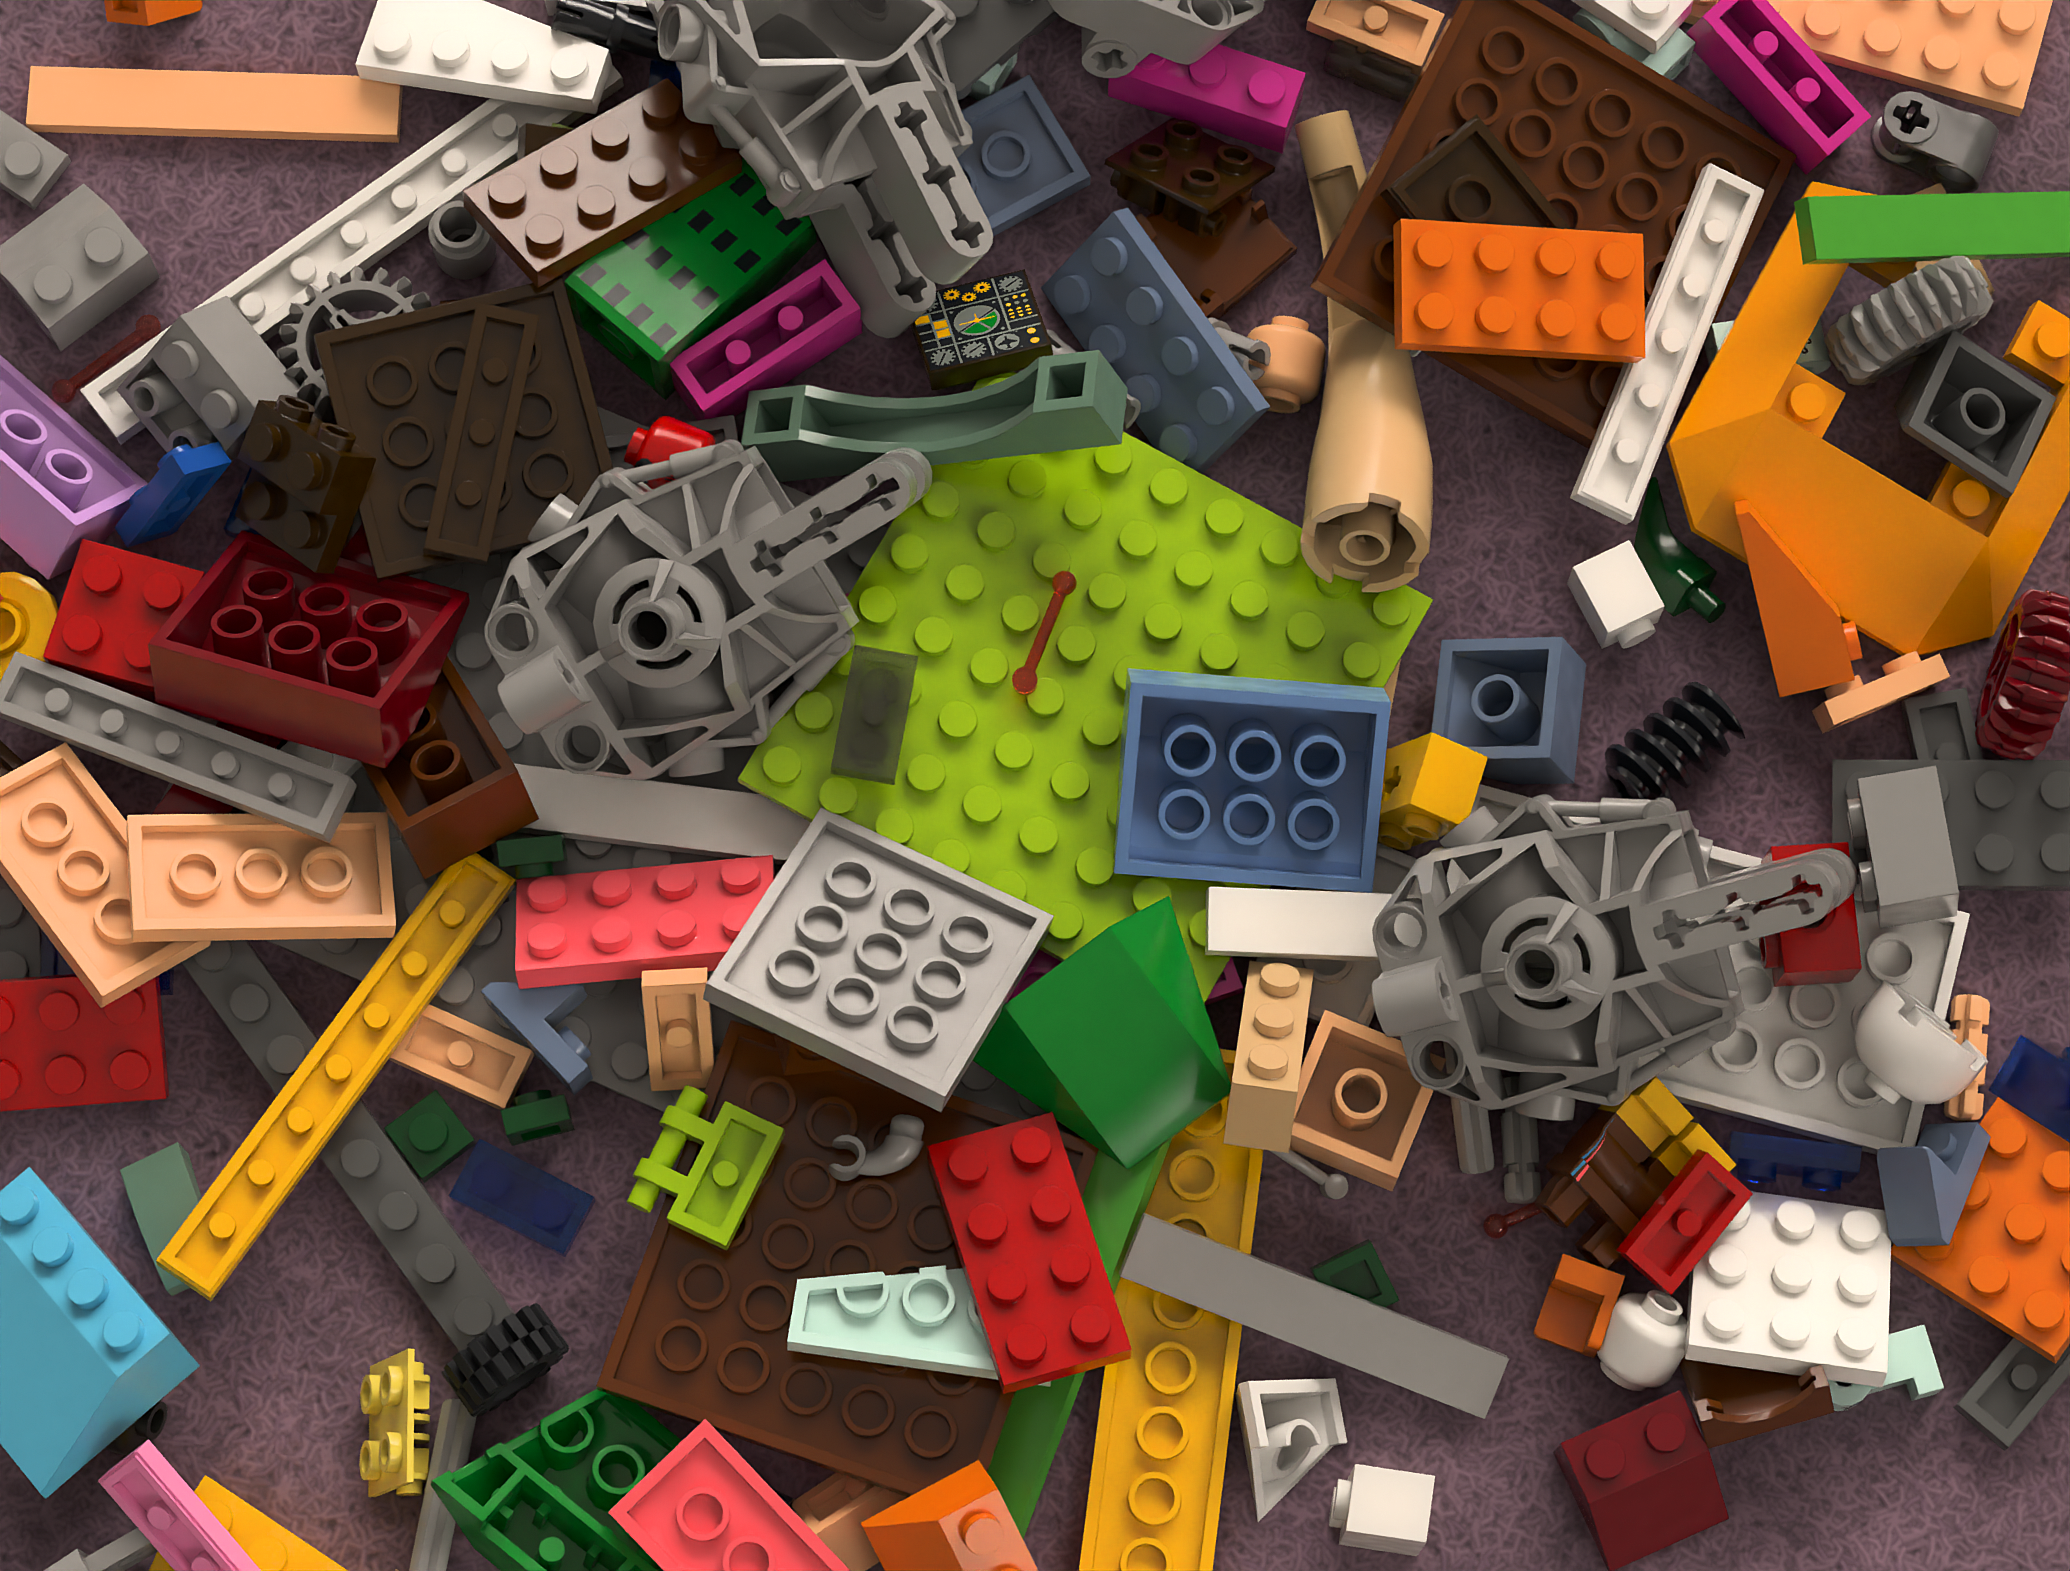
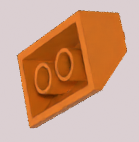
M979 1460L861 1522L884 1571H1038L997 1486Z

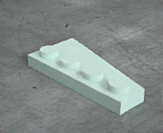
M945 1265L919 1268V1273L885 1276L883 1271L797 1279L787 1340L788 1351L998 1380L963 1268L946 1270ZM1051 1381L1038 1385L1050 1387Z

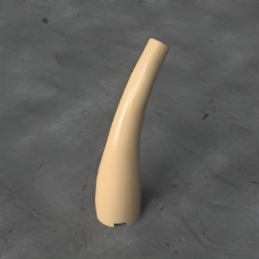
M1347 110L1319 115L1295 125L1314 203L1323 258H1325L1367 177L1350 114ZM1327 297L1328 366L1319 425L1309 463L1301 534L1302 555L1313 572L1328 583L1333 581V574L1346 579L1362 581V592L1392 590L1409 583L1419 575L1420 563L1427 553L1429 554L1433 517V463L1410 350L1395 349L1394 335Z

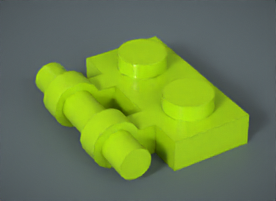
M685 1085L675 1106L668 1105L659 1122L663 1130L649 1158L642 1157L632 1175L637 1182L626 1202L632 1207L649 1214L660 1192L674 1196L676 1200L667 1216L668 1223L727 1251L785 1135V1130L727 1101L724 1102L714 1124L698 1117L708 1099V1095L692 1086ZM686 1140L703 1145L688 1176L672 1170Z

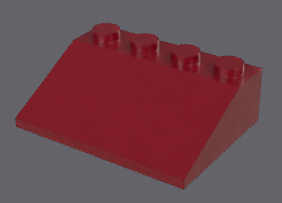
M242 530L148 643L156 703L386 768L416 729L469 606V593L406 575L377 583L373 566L339 557L334 573H315L264 536Z

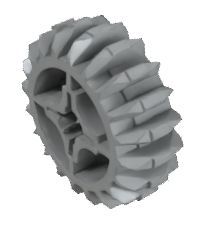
M1952 256L1950 258H1943L1935 264H1928L1914 273H1909L1901 280L1891 283L1885 289L1871 295L1863 303L1854 306L1849 313L1839 317L1838 322L1831 325L1824 339L1831 352L1829 357L1837 371L1843 373L1849 384L1866 385L1869 382L1874 383L1885 376L1889 377L1895 372L1913 364L1919 356L1950 331L1955 330L1963 335L1967 329L1975 326L1980 319L1984 318L1994 302L1987 290L1989 285L1980 270L1974 268L1970 259L1965 258V256Z
M355 265L351 271V282L342 284L339 276L330 271L327 276L329 290L322 293L318 287L308 284L305 292L311 304L306 306L300 303H291L289 312L296 324L281 325L279 330L280 337L288 345L278 349L277 358L288 368L283 374L293 377L300 385L297 391L298 398L314 406L315 412L313 415L324 423L331 420L334 415L322 369L314 370L313 363L316 349L314 334L324 332L328 327L334 330L431 307L430 297L424 291L412 295V283L405 276L397 280L390 287V277L387 270L380 267L374 274L372 281H366L362 268ZM365 310L380 312L376 316L364 320L353 318L349 315L353 312Z

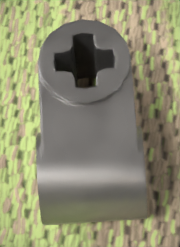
M1906 91L1890 98L1883 109L1882 117L1878 119L1872 129L1871 143L1873 150L1879 158L1887 163L1929 178L1936 184L1942 183L1944 188L1952 191L1969 193L1977 190L1998 138L1999 130L1991 121L1978 114L1960 111L1918 92ZM1910 107L1916 108L1913 114L1907 113ZM1901 123L1910 126L1908 134L1900 130ZM1896 143L1901 145L1899 150L1893 149Z

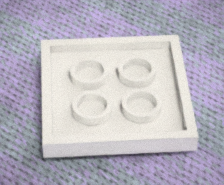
M1751 1191L1753 1195L1690 1272L1685 1359L1802 1376L1811 1367L1822 1365L1827 1380L1883 1387L1888 1368L1891 1240L1889 1238L1885 1210Z

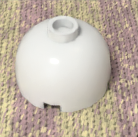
M1886 980L1881 983L1869 998L1857 1019L1854 1034L1857 1054L1870 1070L1863 1080L1871 1089L1892 1104H1895L1901 1096L1922 1105L1940 1104L1954 1098L1972 1083L1988 1061L1967 1039L1961 1045L1954 1041L1957 1036L1949 1029L1950 1024L1912 995L1896 985L1892 987Z

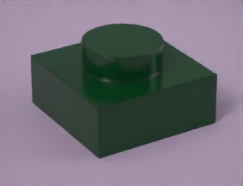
M565 835L497 841L499 867L514 866L516 879L554 875L553 862L568 861Z
M436 1089L384 1128L424 1183L476 1144L474 1138Z
M538 1090L522 1094L513 1099L515 1107L500 1110L505 1132L512 1146L575 1130L565 1095L552 1097L551 1090Z
M1369 1239L1310 1267L1316 1281L1377 1305L1387 1307L1400 1301Z

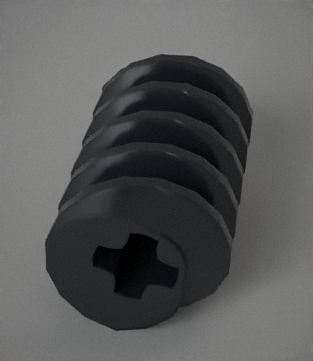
M1689 682L1682 690V699L1671 697L1665 701L1662 706L1663 715L1650 713L1643 721L1644 731L1631 729L1624 736L1625 747L1620 744H1612L1605 751V761L1607 764L1605 770L1612 786L1622 798L1647 800V797L1652 794L1656 798L1664 797L1672 801L1673 797L1666 781L1671 778L1682 787L1688 788L1692 784V780L1685 767L1687 764L1691 763L1706 773L1711 769V764L1705 753L1708 747L1719 755L1726 757L1730 754L1731 750L1724 734L1729 731L1739 739H1745L1744 731L1738 719L1717 693L1701 683Z

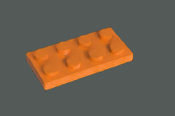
M1400 219L1393 225L1395 349L1638 363L1645 358L1643 234Z

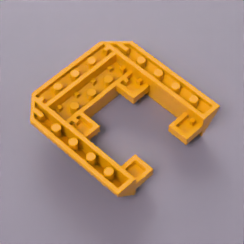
M1812 181L1801 199L1813 196H1862L1875 194ZM1794 211L1666 445L1690 529L1695 534L1748 565L1734 505L1736 501L1747 499L1837 604L1841 620L1845 623L1855 621L1857 630L1901 656L1917 651L1918 655L1922 656L1990 638L1996 632L2070 491V318L2040 300L2036 301L2029 307L2003 356V359L2050 386L2049 393L2056 397L2014 493L2006 499L1949 461L1945 464L1927 500H1924L1822 439L1846 393L1796 363L1848 266L1886 288L1891 283H1895L1906 277L1909 273H1912L1917 261L1803 265L1796 213Z

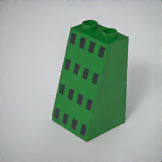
M742 157V173L591 257L578 267L564 281L574 322L663 399L667 400L675 391L670 363L680 353L760 302L817 242L816 230L809 215L798 219L794 217L785 220L778 207L774 206L767 199L766 188L753 168Z

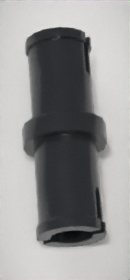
M558 0L557 9L579 15L580 18L557 11L553 15L551 29L556 31L558 29L602 43L603 47L609 49V52L613 54L616 53L617 49H621L661 62L666 66L671 65L672 61L662 59L658 43L652 41V39L658 41L655 21L630 14L629 6L617 3L615 8L590 0Z

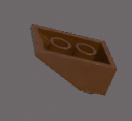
M448 655L416 729L388 766L381 768L358 761L424 880L539 819L517 768Z

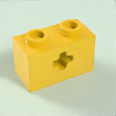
M1433 732L1387 749L1377 841L1394 849L1409 850L1412 846L1430 840H1438L1439 837L1449 833L1470 816L1488 757Z

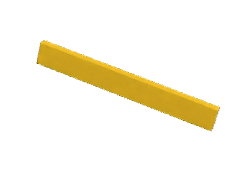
M477 853L444 869L156 1260L159 1267L210 1302L213 1300L514 889L516 879Z

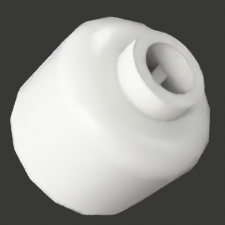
M1651 1290L1647 1294L1631 1292L1617 1299L1601 1348L1597 1351L1598 1357L1601 1360V1369L1608 1378L1618 1385L1633 1391H1641L1646 1387H1659L1671 1379L1685 1355L1687 1320L1681 1315L1683 1308L1679 1302L1670 1295L1657 1290Z

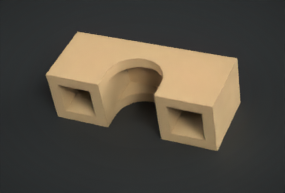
M1249 962L1223 1144L1289 1153L1313 981V969L1293 967L1285 963Z

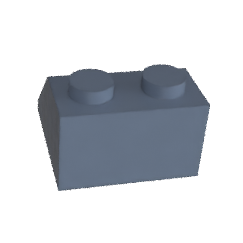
M1563 637L1442 640L1431 732L1487 756L1488 759L1483 771V777L1510 784H1573L1586 663Z

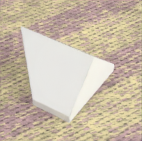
M1336 1378L1247 1381L1238 1385L1235 1398L1258 1522L1333 1446L1347 1443Z

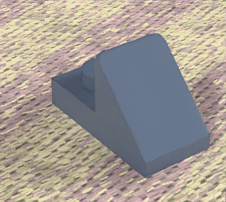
M490 982L481 990L490 1008L574 1096L593 1079L589 1066L584 1062L592 1055L589 1049L567 1026H564L558 1033L554 1030L563 1019L586 999L587 994L582 984L519 989L517 982Z
M1978 1122L1925 1124L1917 1146L1878 1149L1877 1163L1889 1238L1897 1247L1949 1245L1991 1138Z

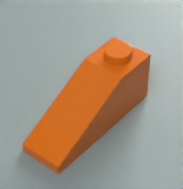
M1745 499L1734 502L1779 697L1854 681L1855 677L1851 661L1863 658L1855 621L1842 624L1837 604L1749 501Z

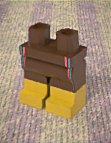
M1655 1076L1633 1090L1629 1097L1619 1105L1608 1106L1601 1104L1571 1138L1562 1154L1557 1153L1544 1166L1553 1177L1548 1181L1534 1203L1549 1220L1563 1228H1567L1585 1210L1595 1223L1575 1243V1246L1589 1263L1608 1270L1624 1258L1616 1249L1697 1149L1708 1152L1729 1172L1736 1166V1163L1699 1123L1690 1122L1694 1117Z

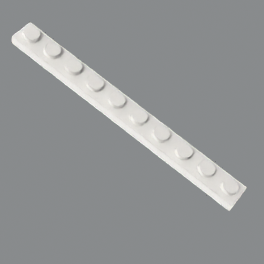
M578 36V38H581V39H583V40H586V41H589V42L595 44V42H594L593 40H589V39H586V38H583V37ZM613 65L611 66L600 103L624 86L622 76ZM490 98L196 308L228 296L263 341L266 342L279 332L281 325L294 322L289 312L291 303H300L306 306L311 304L305 292L308 284L318 287L322 293L329 290L327 276L330 271L339 276L342 284L350 282L351 271L355 265L362 268L364 272L426 228L438 208L451 201L463 200L464 190L516 162L519 128L524 124L551 126L552 123L569 126L585 113ZM171 326L80 390L86 401L120 445L146 426L116 389Z

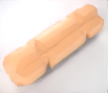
M1973 994L1954 996L1951 1001L1950 1022L1956 1023V1029L1951 1030L1957 1036L1954 1041L1961 1045L1967 1039L1986 1057L1988 1034L1982 1033V1027L1989 1025V1001L1982 996ZM1986 1065L1972 1083L1960 1094L1944 1102L1946 1117L1963 1122L1977 1121L1983 1115L1984 1094L1978 1093V1087L1985 1085Z

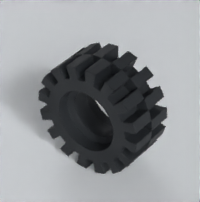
M537 1303L532 1304L530 1307L525 1306L516 1314L511 1313L506 1316L497 1326L494 1324L485 1330L486 1333L480 1338H474L467 1344L468 1347L459 1351L452 1358L453 1360L443 1368V1377L472 1417L482 1416L488 1410L491 1412L498 1408L505 1400L506 1402L511 1400L519 1391L533 1384L535 1379L549 1372L551 1366L559 1363L563 1355L568 1352L569 1345Z

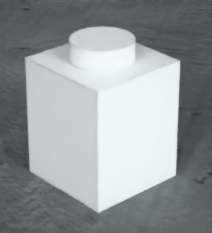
M1629 540L1572 568L1567 585L1602 649L1618 641L1623 649L1629 648L1644 641L1656 632L1653 624L1658 623L1665 605Z

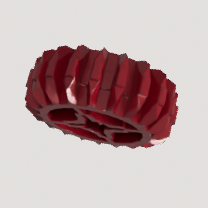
M2030 588L2016 600L2013 610L2008 614L2004 628L2001 629L1996 648L1993 649V656L1986 670V678L1980 691L1981 697L1976 709L1977 718L1975 720L1977 744L1990 749L1995 755L2011 760L2015 758L2033 760L2045 749L2047 741L2052 738L2056 723L2060 721L2063 707L2068 701L2070 691V600L2065 595L2049 590L2043 592Z

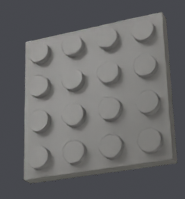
M821 807L707 981L703 1000L942 1112L999 1017L1003 1006L1008 1002L1047 937L1054 915Z

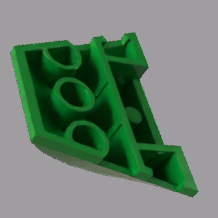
M1169 896L1109 926L1006 1003L972 1060L1045 1112H1053L1055 1119L1128 1170L1228 1097L1231 1090V1082Z
M595 1389L541 1419L538 1426L505 1444L500 1442L485 1450L482 1457L453 1473L449 1470L431 1481L430 1485L473 1548L500 1571H663L608 1512L682 1440L636 1403Z

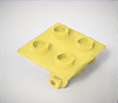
M406 1349L370 1366V1375H365L362 1381L360 1403L363 1414H369V1440H365L362 1444L359 1466L362 1479L369 1480L368 1497H377L395 1489L398 1496L423 1495V1483H427L429 1448H414V1444L429 1443L430 1435L414 1433V1424L430 1423V1415L414 1413V1410L426 1411L429 1409L430 1376L424 1375V1363L414 1362L415 1349Z

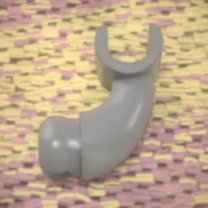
M896 1115L891 1120L889 1135L885 1137L881 1146L873 1151H866L863 1143L852 1135L837 1137L834 1139L832 1146L837 1149L852 1151L857 1157V1162L851 1166L830 1164L828 1167L829 1173L835 1179L849 1181L856 1178L859 1174L881 1176L894 1173L908 1166L918 1157L924 1145V1142L921 1141L924 1130L923 1121L911 1115Z

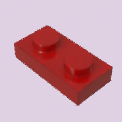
M1697 1149L1616 1251L1660 1291L1672 1295L1753 1193L1708 1152Z

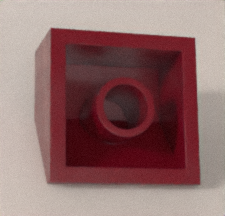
M1681 1390L1560 1443L1553 1452L1608 1571L1617 1570L1729 1519L1709 1449Z

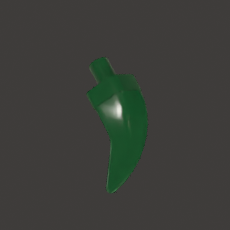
M1652 477L1640 514L1634 550L1664 603V609L1669 614L1675 617L1692 608L1708 623H1713L1723 614L1726 608V604L1708 589L1717 571L1702 558L1697 557L1674 536L1668 524L1658 480L1656 477Z

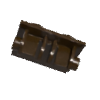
M1174 117L1106 158L1104 164L1115 169L1111 176L1110 184L1117 189V195L1120 198L1148 209L1149 212L1155 215L1163 212L1165 220L1171 223L1178 220L1179 226L1195 233V235L1201 238H1205L1208 235L1218 237L1224 230L1227 222V216L1220 212L1221 206L1275 172V166L1254 157L1253 153L1247 148L1228 144L1203 132L1197 124L1187 120H1178Z

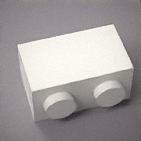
M1355 1464L1348 1479H1338L1337 1487H1334L1329 1526L1341 1528L1339 1545L1417 1556L1427 1541L1435 1476Z

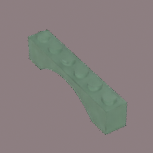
M1100 350L1042 356L1024 370L1001 382L974 391L946 396L920 398L871 397L836 392L810 385L749 391L741 445L744 450L756 446L778 482L849 475L883 454L899 447L915 449L925 456L930 465L1119 445L1122 443L1128 388Z

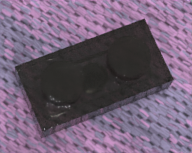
M860 645L854 646L831 764V774L895 785L918 665V656Z

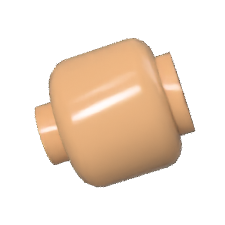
M1275 316L1272 318L1271 324L1255 327L1247 336L1253 340L1263 341L1270 347L1271 357L1268 366L1249 359V364L1265 371L1263 376L1253 380V383L1270 405L1267 411L1278 413L1298 412L1301 404L1310 403L1319 393L1326 348L1319 337L1308 331L1309 324L1302 319L1291 316Z

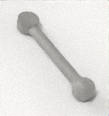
M1290 1149L1289 1153L1270 1151L1320 1184L1321 1194L1325 1198L1341 1199L1346 1195L1348 1182L1343 1175L1326 1174Z

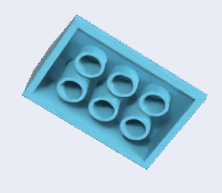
M28 1167L0 1191V1444L39 1493L46 1499L200 1365L60 1199Z

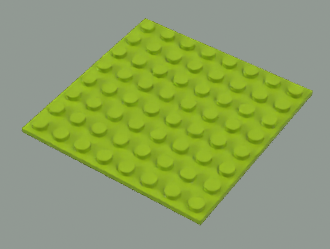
M1012 371L980 379L972 391L1001 382L1017 373ZM1124 431L1122 443L1119 445L930 465L932 469V484L927 494L893 520L847 597L859 619V622L851 628L855 636L853 648L841 657L811 692L806 690L771 729L769 737L761 744H758L740 774L738 782L809 822L813 821L822 807L831 813L840 815L1054 915L1048 935L1039 949L1062 962L1109 926L1169 896L1205 1004L1232 957L1205 955L1206 890L1208 887L1270 889L1272 885L1114 873L1121 734L1127 668L1384 688L1429 610L1433 599L1406 584L1382 592H1362V581L1346 579L1333 574V581L1328 583L1313 572L1302 555L1301 527Z

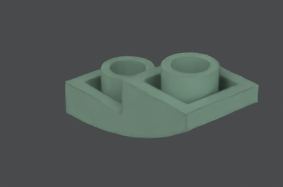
M177 1142L120 1169L133 1212L148 1251L166 1291L171 1296L190 1287L159 1267L156 1260L202 1199L189 1153Z

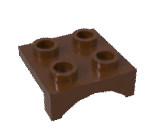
M1251 188L1221 206L1220 212L1227 216V222L1224 230L1218 237L1208 235L1205 238H1201L1195 235V233L1179 226L1178 220L1173 223L1165 220L1163 212L1159 215L1151 213L1146 218L1140 213L1135 217L1207 318L1213 317L1219 320L1297 253V247L1269 219L1265 202L1262 199L1257 203L1252 200L1253 190Z
M1685 1355L1679 1363L1703 1439L1708 1449L1835 1412L1829 1383L1822 1365L1811 1367L1802 1376L1687 1360Z

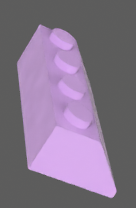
M0 355V538L16 551L30 567L49 580L73 568L82 539L102 544L115 530V525L131 506L129 504L130 497L148 483Z

